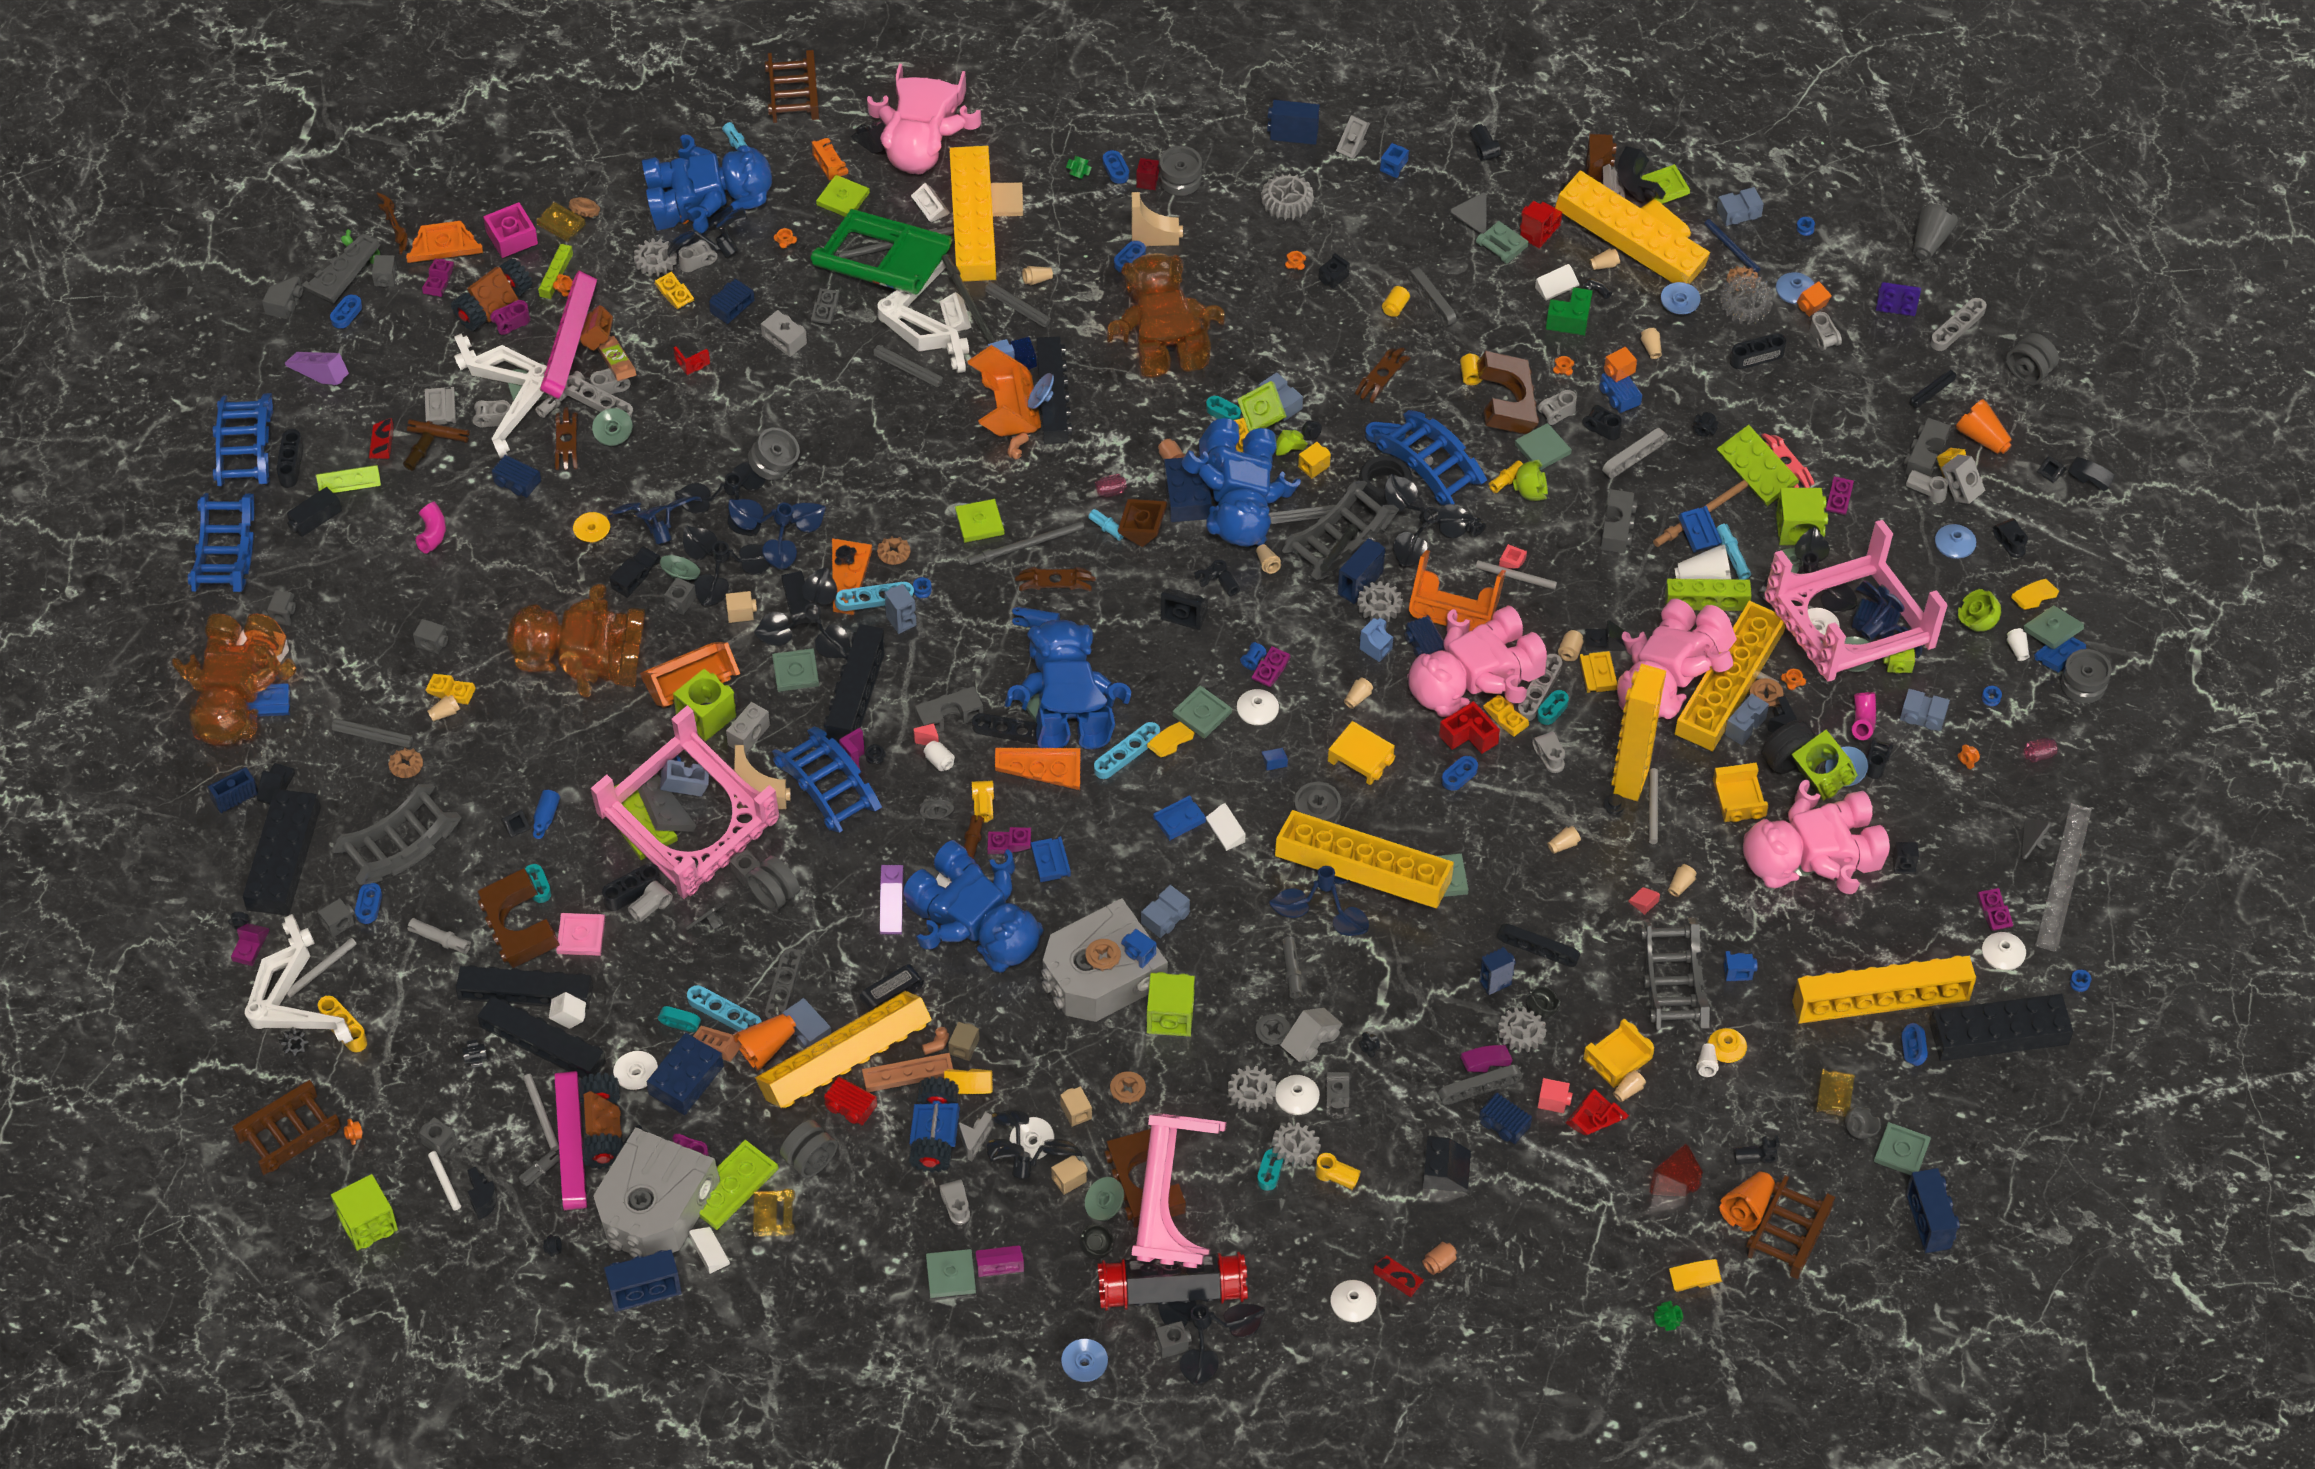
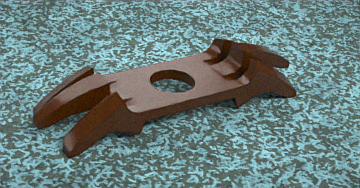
M378 192L377 197L384 201V204H378V207L386 213L385 220H389L393 227L395 241L400 245L399 254L401 255L408 245L406 230L398 225L394 216L395 210L393 208L395 207L393 201Z
M1402 347L1397 350L1391 348L1387 350L1384 357L1369 375L1362 379L1355 391V395L1358 396L1364 388L1360 397L1364 399L1375 387L1370 398V403L1373 404L1388 381L1401 369L1405 362L1411 359L1408 355L1400 357L1405 348ZM1386 369L1389 374L1387 376H1380L1377 371Z
M565 407L563 411V423H560V412L556 413L555 417L556 470L560 469V454H563L564 470H568L569 453H572L574 469H578L576 450L578 412H573L572 423H570L568 407ZM564 434L572 436V439L567 442L562 441L560 438Z
M1031 567L1019 572V576L1015 577V581L1030 580L1020 585L1019 591L1030 588L1037 590L1041 588H1070V590L1081 588L1091 591V585L1080 580L1096 581V577L1092 576L1090 571L1080 567H1075L1074 569H1037ZM1054 574L1059 575L1061 580L1056 583L1051 582L1050 576Z

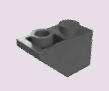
M295 276L269 287L262 301L265 314L288 319L290 313L295 310L298 297L300 298L303 293V286H301L299 277Z

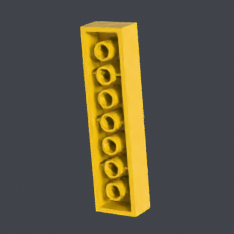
M988 146L951 147L950 168L956 266L961 273L960 277L963 282L996 280Z
M1581 170L1558 195L1556 209L1562 211L1564 215L1672 283L1683 282L1691 284L1706 266L1710 255L1708 250Z
M1751 601L1747 603L1733 627L1737 640L1728 650L1733 659V666L1723 672H1716L1711 666L1709 667L1710 670L1705 673L1679 716L1675 735L1710 751H1714L1726 731L1727 720L1742 704L1751 685L1755 682L1784 633L1786 624L1777 616L1776 612Z
M1642 663L1639 671H1634L1631 681L1632 686L1628 688L1625 697L1626 703L1621 722L1622 728L1619 735L1620 740L1615 759L1614 777L1611 784L1615 786L1614 794L1634 801L1639 800L1650 769L1666 677V670Z
M1294 810L1291 811L1276 838V857L1316 870L1322 866H1330L1335 870V876L1436 909L1452 881L1454 862Z
M1954 956L1948 959L1936 958L1925 962L1913 961L1903 965L1891 964L1887 967H1869L1865 970H1847L1842 973H1825L1820 976L1807 975L1797 979L1792 1002L1798 1024L1970 1001L1976 975L1970 956Z
M904 991L760 1074L755 1079L766 1101L780 1108L789 1107L795 1103V1099L813 1093V1089L820 1085L829 1084L832 1082V1078L838 1074L848 1073L852 1069L851 1067L857 1063L867 1062L871 1055L887 1050L893 1042H900L908 1037L907 1034L912 1031H919L925 1028L926 1023L932 1019L922 998Z

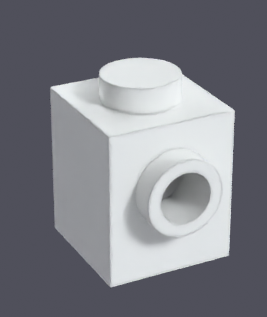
M565 992L551 1000L549 1019L570 1029L583 1022L586 1002Z

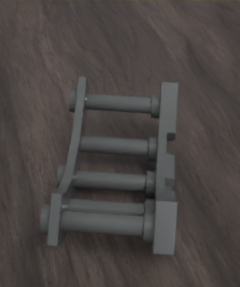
M1354 481L1351 483L1343 498L1326 516L1321 517L1316 524L1308 529L1291 534L1286 539L1282 551L1284 553L1297 551L1313 564L1314 570L1311 576L1316 580L1333 575L1332 571L1337 568L1340 569L1368 538L1375 542V535L1381 529L1385 531L1399 511L1394 504L1380 506L1364 493L1363 489L1367 484L1366 481ZM1357 498L1376 512L1375 518L1369 525L1365 524L1348 510ZM1344 516L1352 524L1356 525L1362 533L1355 540H1349L1327 571H1321L1320 565L1331 550L1317 538L1327 531L1339 541L1343 534L1333 525ZM1311 544L1325 558L1318 559L1305 546Z
M418 784L410 796L390 815L363 830L341 834L331 851L333 853L347 852L360 867V872L355 878L360 885L382 881L383 876L388 874L395 876L412 867L436 849L434 844L442 837L446 839L457 826L462 817L457 812H442L431 799L430 794L435 788L433 784ZM423 803L437 818L428 830L414 815ZM406 820L409 821L421 836L410 846L394 830ZM385 835H388L401 850L388 858L375 844L376 840ZM367 846L378 861L367 863L356 849Z
M1688 918V925L1680 928H1652L1649 919H1644V927H1641L1640 934L1641 940H1645L1647 975H1644L1643 982L1644 988H1648L1651 1006L1650 1022L1655 1024L1656 1030H1661V1020L1694 1019V1021H1698L1700 1028H1709L1710 1007L1706 993L1701 992V985H1703L1702 966H1699L1696 954L1700 953V924L1697 918ZM1684 936L1688 938V950H1685V952L1652 953V937ZM1685 961L1689 963L1690 973L1687 976L1654 977L1653 962ZM1688 985V987H1692V994L1686 997H1657L1656 986ZM1690 1005L1695 1008L1694 1010L1661 1011L1660 1006Z

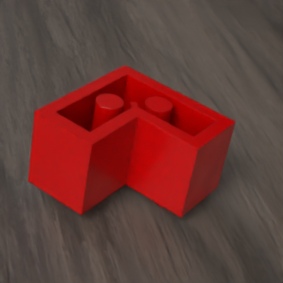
M1533 201L1522 210L1520 236L1529 241L1528 243L1540 249L1560 227L1562 211L1545 202L1539 204Z
M1474 701L1440 722L1439 737L1452 750L1469 740L1483 754L1499 743L1500 729Z

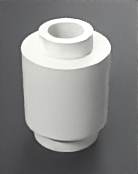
M931 741L924 748L925 757L939 771L949 770L953 766L955 757L942 743Z

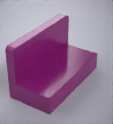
M858 728L839 739V744L860 769L859 757L864 755L865 752L863 731L861 728Z
M1019 1245L976 1251L979 1277L1024 1272L1023 1253Z

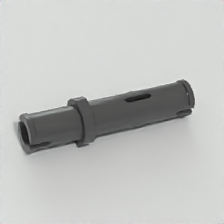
M1287 936L1282 940L1287 972L1285 980L1288 982L1289 996L1297 999L1303 995L1301 984L1303 976L1299 970L1296 939L1292 936Z

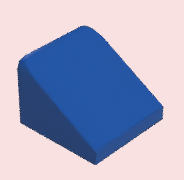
M1283 748L1262 751L1266 770L1287 767L1288 759Z

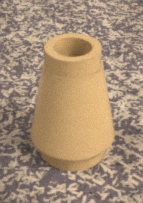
M1610 248L1589 259L1592 270L1612 268L1620 264L1616 249L1611 250Z
M1027 266V268L1022 270V277L1024 283L1031 286L1052 279L1053 272L1051 267Z
M1655 328L1644 330L1641 333L1640 339L1650 358L1657 359L1661 357L1660 333Z
M1262 544L1258 546L1256 553L1263 571L1269 574L1277 572L1281 567L1280 558L1267 545Z
M1365 678L1355 680L1344 703L1349 708L1354 709L1355 706L1372 694V684Z
M446 695L427 712L434 722L457 714L456 711L460 710V707L453 695L448 697Z
M1573 826L1565 827L1547 844L1551 852L1555 854L1578 845L1577 842L1581 841V838Z
M1685 864L1678 867L1668 892L1675 897H1679L1696 880V871Z
M1637 1071L1628 1072L1613 1092V1095L1618 1101L1623 1102L1644 1089L1643 1086L1646 1084V1081Z

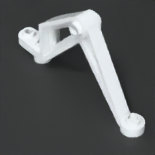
M941 260L917 295L896 290L888 297L881 299L878 302V318L917 351L947 347L948 354H952L953 357L951 358L952 370L956 369L957 373H962L966 371L963 354H969L967 338L959 339L956 329L908 308L923 290L946 268ZM900 318H903L933 334L919 335L917 332H915L913 329H911L909 326L903 323L900 320Z
M462 334L454 336L461 353L454 357L460 370L469 368L472 376L523 385L492 437L493 444L500 459H502L504 455H508L507 451H510L505 438L544 393L540 391V387L547 366L533 361L503 345L476 356L474 350L469 351L468 349L472 347L468 337H463ZM507 361L528 371V373L494 367V365Z
M293 914L284 917L285 922L282 925L286 934H291V938L288 939L291 946L261 960L249 1002L245 1008V1016L255 1029L292 1027L299 1029H334L338 1041L343 1040L345 1044L352 1041L353 1037L344 1018L279 1006L310 958L307 947L315 944L308 928L300 931ZM285 968L267 1000H264L273 973Z

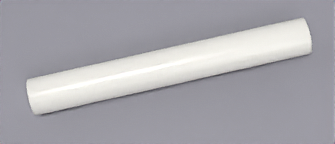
M430 1152L428 1157L452 1209H460L461 1204L437 1152Z

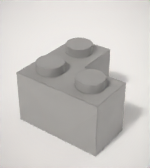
M1325 1008L1303 1010L1280 1046L1299 1062L1312 1060L1317 1055V1048L1321 1043L1334 1041L1338 1037L1339 1029L1343 1024Z

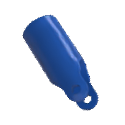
M1015 607L1012 610L1014 615L1024 617L1013 618L1012 623L1014 625L1031 628L1032 626H1040L1047 621L1060 620V613Z
M544 790L540 796L534 813L533 836L536 839L543 838L545 830L548 829L554 818L560 800V795L555 791Z

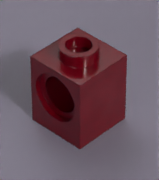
M1140 158L1136 172V188L1156 190L1159 178V160Z

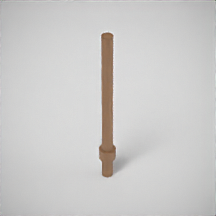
M1745 480L1741 481L1705 506L1711 512L1747 488L1748 483ZM1681 522L1674 527L1670 526L1664 530V534L1653 540L1654 545L1659 547L1666 541H1672L1676 538L1678 533L1684 530Z

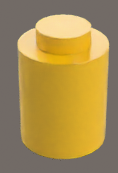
M1401 286L1393 287L1382 304L1384 313L1388 316H1398L1410 299L1409 292Z
M1469 353L1460 359L1463 382L1467 385H1476L1483 380L1479 379L1477 362L1480 358L1475 354Z

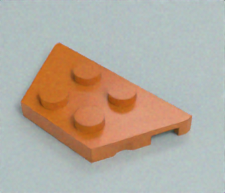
M461 221L421 226L418 236L412 243L413 248L410 253H407L406 258L407 263L426 261L435 258L441 259L483 253V248L481 244L475 241L472 233L466 230L465 225Z

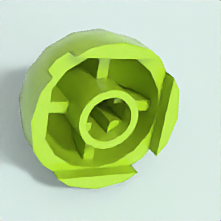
M1540 460L1529 461L1521 465L1516 473V479H1513L1515 491L1519 490L1521 496L1530 501L1547 499L1544 495L1548 494L1545 472H1541L1539 467H1542Z
M1983 589L1969 593L1963 599L1962 609L1960 607L1958 609V617L1961 622L1973 631L1984 632L1990 630L1997 624L2001 616V604L1995 595Z

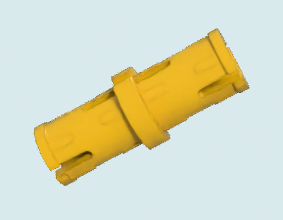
M1516 461L1509 468L1503 469L1498 477L1489 482L1491 491L1498 493L1506 485L1512 484L1519 467L1523 463Z

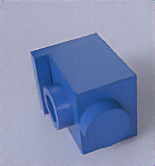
M1391 143L1381 157L1380 171L1398 178L1400 171L1408 161L1409 150Z
M1135 929L1131 934L1128 933L1121 942L1125 946V952L1128 957L1139 961V967L1142 969L1156 955V942L1138 929Z
M1730 951L1725 952L1723 965L1726 981L1752 980L1754 972L1757 971V959L1753 958L1752 954L1737 953L1730 955Z

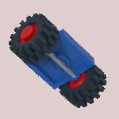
M934 1076L930 1079L928 1077L924 1078L919 1083L917 1103L919 1104H914L909 1143L911 1146L909 1159L911 1166H916L917 1170L923 1169V1172L930 1170V1173H934L935 1170L937 1172L945 1171L950 1166L951 1147H955L960 1111L957 1103L958 1084H955L954 1081L949 1082L950 1079L948 1078L944 1080L939 1076L938 1079H935Z

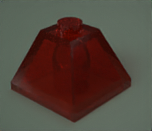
M1687 1144L1682 1146L1654 1170L1650 1187L1652 1195L1685 1197L1688 1193H1694L1700 1188L1703 1172Z

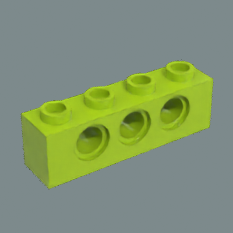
M1667 579L1665 606L1669 600L1679 599L1686 602L1693 610H1702L1706 605H1713L1723 611H1743L1747 603L1751 601L1750 580Z

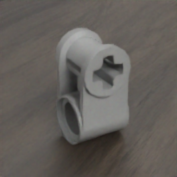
M702 239L680 248L678 253L679 267L684 272H692L714 263L718 255L710 248V244Z
M1821 311L1814 313L1809 331L1815 339L1818 348L1824 351L1826 347L1841 345V335L1829 315Z
M609 368L596 371L590 377L592 385L610 394L623 392L631 385L628 378L617 381Z
M1564 390L1543 400L1538 405L1537 410L1544 414L1549 425H1554L1575 413L1577 396L1571 390Z
M505 400L477 401L474 405L476 411L473 417L474 425L478 427L499 426L509 411L510 404Z
M1551 731L1532 739L1533 747L1546 766V769L1552 773L1561 772L1565 766L1563 760L1565 758V750L1561 746L1556 734Z
M959 1179L939 1185L940 1193L951 1221L956 1225L967 1223L970 1219V1211L962 1180Z

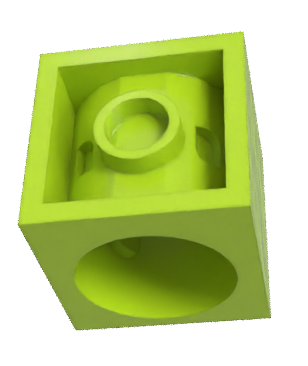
M1822 488L1780 489L1776 509L1779 545H1796L1800 537L1814 526L1825 537L1828 513L1824 512L1826 496L1822 495Z
M706 669L701 670L673 693L676 715L688 705L694 712L698 736L704 741H707L736 717L733 690L730 686L722 684L714 673L710 674ZM708 702L711 703V704H708V705H700V704L708 703Z
M1824 730L1791 754L1799 771L1806 780H1809L1810 785L1821 795L1823 801L1835 796L1839 789L1853 783L1858 776L1851 759L1827 730ZM1825 760L1838 761L1836 767L1828 773L1818 774L1814 772L1815 768Z
M1164 972L1150 974L1147 1005L1148 1034L1191 1037L1195 976L1187 974L1174 975Z
M372 1174L331 1194L336 1215L356 1251L367 1248L373 1242L381 1238H387L398 1230L393 1210Z

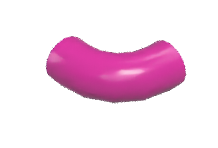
M435 501L426 505L418 513L425 523V531L416 536V544L419 550L426 554L442 543L446 532L445 518Z
M1875 692L1854 694L1855 722L1852 726V733L1859 740H1867L1875 730Z

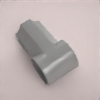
M1912 470L1906 486L1928 495L1929 500L1934 503H1941L1946 499L1948 481L1940 476L1932 478Z
M653 881L646 887L644 894L628 907V911L637 922H642L657 908L663 909L667 907L672 901L673 895L658 881Z

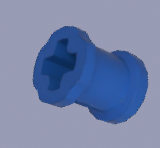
M1253 642L1249 646L1250 649L1247 654L1240 658L1242 665L1249 670H1255L1258 667L1259 660L1267 654L1266 649L1261 644Z

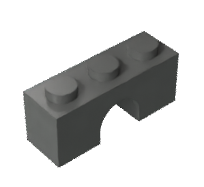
M1931 418L1927 419L1925 425L1921 424L1917 434L1919 438L1914 439L1911 446L1913 452L1912 454H1907L1904 465H1907L1905 474L1910 475L1912 470H1916L1931 477L1938 455L1928 450L1942 452L1948 439L1951 425Z
M1610 489L1606 518L1615 519L1617 522L1605 521L1601 550L1625 553L1626 545L1631 546L1632 533L1628 532L1629 529L1633 530L1635 517H1631V513H1636L1637 501H1633V492Z
M974 686L963 688L949 695H942L931 701H924L915 706V716L919 726L934 724L937 733L944 731L943 717L948 714L960 716L963 723L966 724L972 722V718L976 714L984 713L983 704Z

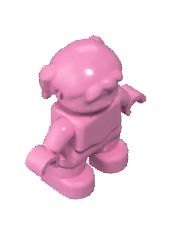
M899 63L896 73L897 111L889 106L887 95L883 97V102L879 103L873 102L872 97H867L869 115L874 118H881L886 125L880 140L886 150L889 161L899 170L909 174H923L937 163L939 158L938 151L941 149L943 136L953 135L963 127L973 130L981 125V110H976L973 114H967V107L964 105L960 109V115H954L957 106L963 102L966 93L965 71H962L959 84L954 85L941 81V79L903 78L902 64Z
M1671 599L1661 612L1663 621L1653 631L1648 641L1644 632H1641L1639 637L1634 639L1631 638L1628 632H1623L1622 640L1628 654L1632 655L1634 665L1629 671L1626 670L1618 680L1617 693L1619 706L1622 710H1624L1627 690L1632 686L1631 681L1634 671H1639L1641 663L1666 670L1658 717L1666 719L1675 717L1687 698L1685 694L1677 695V686L1686 687L1694 677L1710 670V666L1716 672L1726 671L1733 666V659L1728 650L1737 638L1727 614L1716 606H1704L1696 618L1693 609L1686 602L1679 599ZM1696 623L1697 628H1696L1695 630H1693L1692 632H1690L1689 630H1690V629L1694 626V624Z
M1508 605L1494 612L1491 621L1478 625L1470 632H1468L1470 620L1465 619L1464 622H1457V611L1455 609L1448 613L1447 635L1443 642L1446 651L1440 650L1432 654L1423 653L1419 655L1409 670V689L1421 705L1427 709L1435 710L1440 717H1449L1469 704V699L1462 697L1466 689L1471 694H1477L1482 691L1485 693L1502 694L1504 691L1505 698L1512 703H1521L1525 700L1527 689L1522 686L1518 687V684L1521 680L1530 682L1545 675L1547 651L1542 639L1536 633L1531 632L1522 636V621L1512 606ZM1518 639L1515 647H1506V643Z
M1804 780L1800 783L1795 795V803L1788 811L1790 823L1782 820L1770 822L1767 819L1756 823L1744 835V857L1749 868L1756 876L1762 878L1765 886L1768 888L1776 889L1791 881L1799 880V875L1794 871L1800 865L1804 872L1814 871L1819 876L1831 880L1837 878L1836 885L1838 889L1843 893L1853 894L1860 885L1857 879H1851L1853 872L1859 870L1866 873L1882 869L1890 849L1887 832L1881 825L1864 828L1860 835L1851 834L1849 829L1868 826L1871 821L1872 805L1866 792L1849 793L1843 801L1828 803L1821 808L1810 810L1818 804L1821 795L1817 793L1814 796L1808 795L1807 791L1810 782L1809 780Z

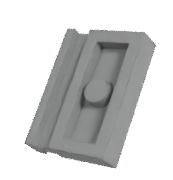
M1610 164L1603 166V185L1625 198V187L1619 180L1618 172L1615 169L1611 170Z
M451 387V389H425L426 422L432 421L433 424L437 425L447 424V422L456 423L454 387Z

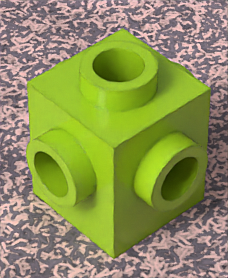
M1914 648L1883 658V664L1887 665V672L1912 673L1915 663Z

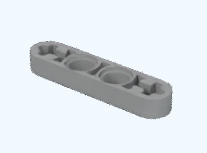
M1973 298L1933 333L1930 343L1931 347L1937 351L1947 349L1985 314L1986 302L1980 298ZM1966 316L1970 320L1962 321L1959 317ZM1954 327L1957 329V332H1950L1947 328Z
M568 376L563 391L566 395L599 412L610 408L625 410L630 418H632L633 407L629 403L576 376ZM590 391L594 396L585 397L583 393ZM608 400L611 402V405L603 406L600 402Z
M1660 428L1653 430L1608 460L1603 466L1602 471L1609 478L1616 477L1662 446L1667 440L1668 435Z
M1547 655L1545 675L1543 676L1548 677L1550 681L1542 683L1539 681V678L1532 680L1527 689L1525 700L1519 703L1518 713L1529 721L1536 717L1539 706L1546 699L1561 671L1562 658L1559 655ZM1553 662L1556 663L1553 665L1550 671L1549 664H1552ZM1538 692L1541 694V697L1533 698L1530 694ZM1529 704H1531V711H1528L1527 713L1524 712V710H1527Z

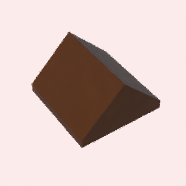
M1128 499L1118 533L1141 547L1145 546L1158 535L1167 507V501Z

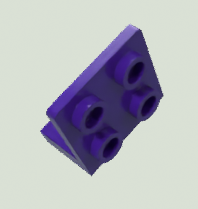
M1882 282L1878 290L1876 311L1915 316L1921 288Z

